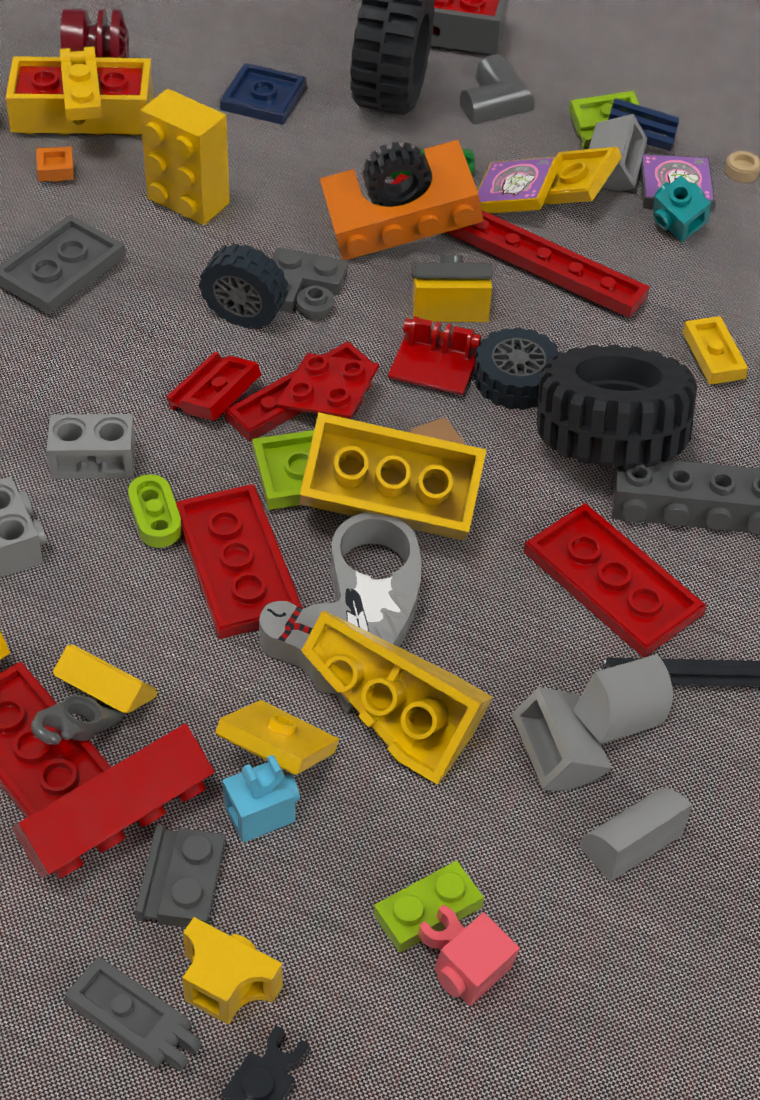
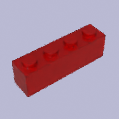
M187 723L15 824L11 829L40 878L54 872L59 880L84 865L80 855L96 846L101 854L126 839L121 830L138 821L141 828L165 815L167 812L163 804L178 796L180 801L184 803L207 789L202 780L214 774L215 771Z

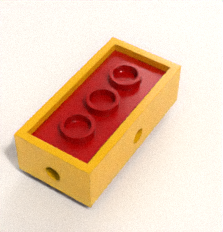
M13 56L5 97L10 131L26 134L59 133L64 135L70 133H90L95 135L142 134L140 109L153 100L154 93L151 58L96 57L102 118L67 121L60 57Z

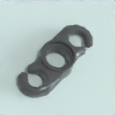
M71 695L65 698L63 702L37 712L31 723V730L39 740L47 744L57 745L61 742V738L64 740L86 741L92 739L96 733L119 724L123 720L125 713L115 708L107 709L97 703L98 699L93 696ZM70 714L80 715L86 718L89 722L78 720L72 717ZM44 726L58 729L61 732V736L58 733L47 730Z

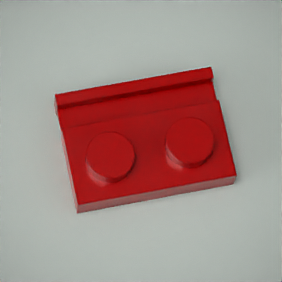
M214 352L166 396L171 410H176L179 407L186 414L215 421L262 375L258 362L230 355L221 358L218 352Z

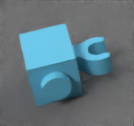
M274 755L267 757V763L254 768L247 764L243 767L241 773L222 780L224 807L242 843L295 822V802L300 800L299 790L292 775H284Z

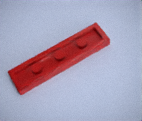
M349 341L324 354L325 356L372 362ZM297 370L225 410V420L245 439L251 442L252 439L260 437L303 412L279 408L276 405Z

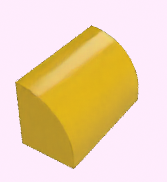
M414 278L412 286L413 317L419 316V318L433 322H489L492 295L491 279Z

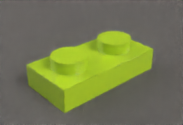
M456 860L376 903L373 915L398 952L401 953L421 942L418 930L420 924L424 921L435 931H441L445 928L444 924L436 917L438 909L442 905L453 910L459 921L481 909L484 897Z

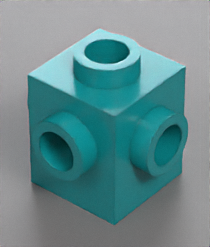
M681 175L672 183H664L654 195L653 217L660 228L669 230L677 239L683 242L709 222L711 202L705 197L704 192L697 184L690 183Z

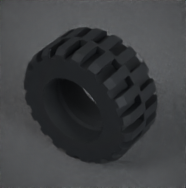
M362 0L354 32V44L351 54L352 64L350 67L351 96L359 107L402 115L413 111L420 97L428 65L434 25L435 0Z
M610 344L605 347L588 345L583 349L578 347L572 348L567 353L560 352L555 355L542 369L539 383L537 430L543 441L552 450L557 449L560 455L566 458H576L580 463L588 465L595 463L600 464V467L606 468L623 466L624 469L636 468L637 465L643 464L645 467L655 466L659 461L665 463L672 460L688 446L692 435L697 383L685 365H680L678 360L672 357L666 358L662 353L653 350L649 352L642 350L640 347L631 346L626 348Z

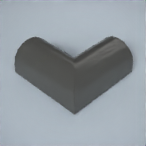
M499 54L490 55L479 64L476 79L481 86L463 90L460 95V106L473 123L534 110L535 105L534 96L506 59Z

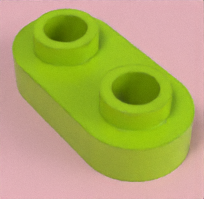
M153 474L142 475L134 479L129 485L128 496L141 540L148 546L155 548L168 547L174 544L181 536V518L168 481L161 476Z

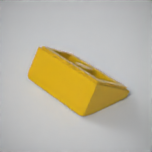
M67 644L53 670V674L56 677L122 713L134 711L154 699L158 693L153 686L73 644Z

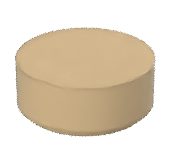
M747 151L734 152L727 158L725 173L730 179L737 182L748 183L755 181L760 173V159Z

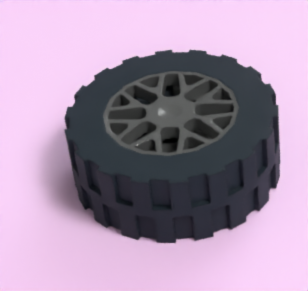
M231 244V246H222L208 262L201 273V280L199 282V288L202 291L201 295L211 310H214L220 318L226 319L231 324L248 329L250 327L258 329L262 328L263 325H269L276 317L289 292L287 290L288 281L284 277L285 273L276 265L272 258L267 257L264 252L255 250L252 246Z
M515 327V329L504 328L501 331L490 333L486 339H482L480 347H477L474 380L477 390L481 391V395L485 399L488 398L493 404L505 406L507 409L520 408V410H525L529 407H538L540 374L548 361L560 353L557 350L558 346L551 342L546 335H541L532 329L526 330L520 327Z

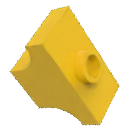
M193 917L184 930L185 957L192 962L182 977L184 998L187 1003L228 1025L237 1011L248 1002L264 1000L273 1003L283 987L281 962L258 951L255 945L244 936L239 934H232L230 936L196 917Z

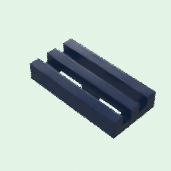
M617 98L614 99L608 120L634 114L648 138L647 145L667 151L671 150L680 120L679 117Z

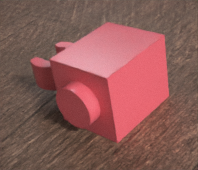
M442 905L438 909L436 917L444 924L446 929L444 931H435L424 921L420 924L418 935L421 941L428 947L442 948L434 968L442 987L453 997L460 996L471 1006L512 968L520 947L484 912L464 928L458 921L454 911Z

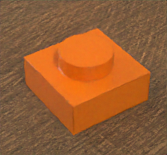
M72 146L36 148L38 182L74 180Z

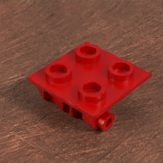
M414 316L413 319L406 318L403 326V333L406 334L388 373V378L463 396L475 366L477 347H480L482 335L475 334V329L455 326L453 330V324L449 323L445 332H442L441 321H436L434 329H432L433 321L422 319L419 316Z
M307 353L276 405L279 408L316 414L320 412L351 419L352 415H355L359 406H361L365 392L371 388L372 379L380 367L379 363Z

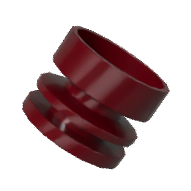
M64 9L62 11L61 49L70 48V52L84 51V47H94L95 57L129 58V33L122 10L113 9L111 25H108L105 9L99 10L96 25H91L87 9Z

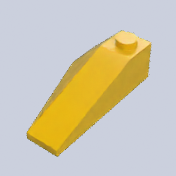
M325 610L320 613L301 650L337 692H341L360 713L359 718L366 726L372 727L389 746L387 750L398 762L437 785L442 781L472 738L493 699L492 696L460 677Z

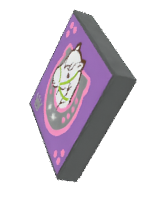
M643 154L639 170L643 208H653L656 191L664 183H672L682 175L687 181L697 184L702 189L705 197L711 202L710 211H713L715 195L710 157Z

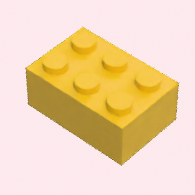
M167 88L140 109L147 198L184 217L205 225L230 203L227 115Z

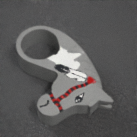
M369 512L347 519L338 527L332 539L330 576L336 602L317 603L305 609H300L287 601H275L267 604L260 614L259 643L264 653L272 658L291 663L305 670L311 681L316 684V691L336 694L346 714L351 712L353 705L341 692H337L301 650L323 610L400 647L413 623L421 584L422 559L418 541L412 529L398 518ZM379 544L397 552L405 564L399 570L392 573L390 578L371 579V576L352 569L343 557L357 546Z

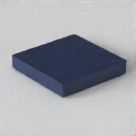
M244 63L220 99V110L284 125L307 87V77Z

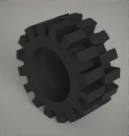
M398 141L392 142L391 149H387L386 144L380 146V154L375 150L370 154L372 161L366 159L363 177L369 198H371V202L375 205L395 207L408 204L421 197L431 185L432 175L426 157L417 146L412 149L410 143L404 142L403 147L400 148ZM406 171L411 173L401 183L388 184L384 182L388 176L395 172Z

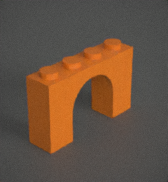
M458 139L424 149L432 175L431 185L421 197L405 205L384 207L366 200L360 190L354 169L319 178L342 260H349L484 222L479 194Z

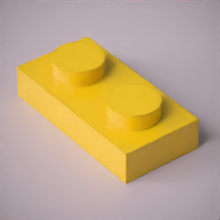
M721 316L685 321L682 333L709 385L746 379L748 366Z

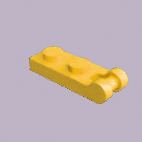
M84 47V51L70 52V48L59 49L66 120L102 118L95 48Z

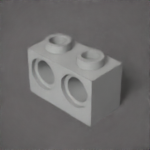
M133 414L50 415L46 452L51 479L134 478L136 439Z
M11 476L0 479V577L42 564L43 559L40 546L47 544L40 521H32L29 516L33 514V510L26 491L18 492Z

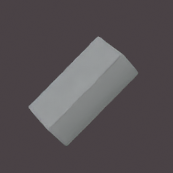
M634 114L598 122L595 125L589 149L618 147L622 155L621 160L602 188L614 191L635 188L648 138Z
M658 654L596 671L576 703L573 712L601 744L661 725L668 717L673 701V688L669 672Z
M538 687L511 715L542 789L550 791L574 789L593 782L610 771L612 767L601 743L573 712L580 698L579 694Z
M660 788L583 836L579 847L608 881L611 882L681 837L684 833L692 804L675 790Z

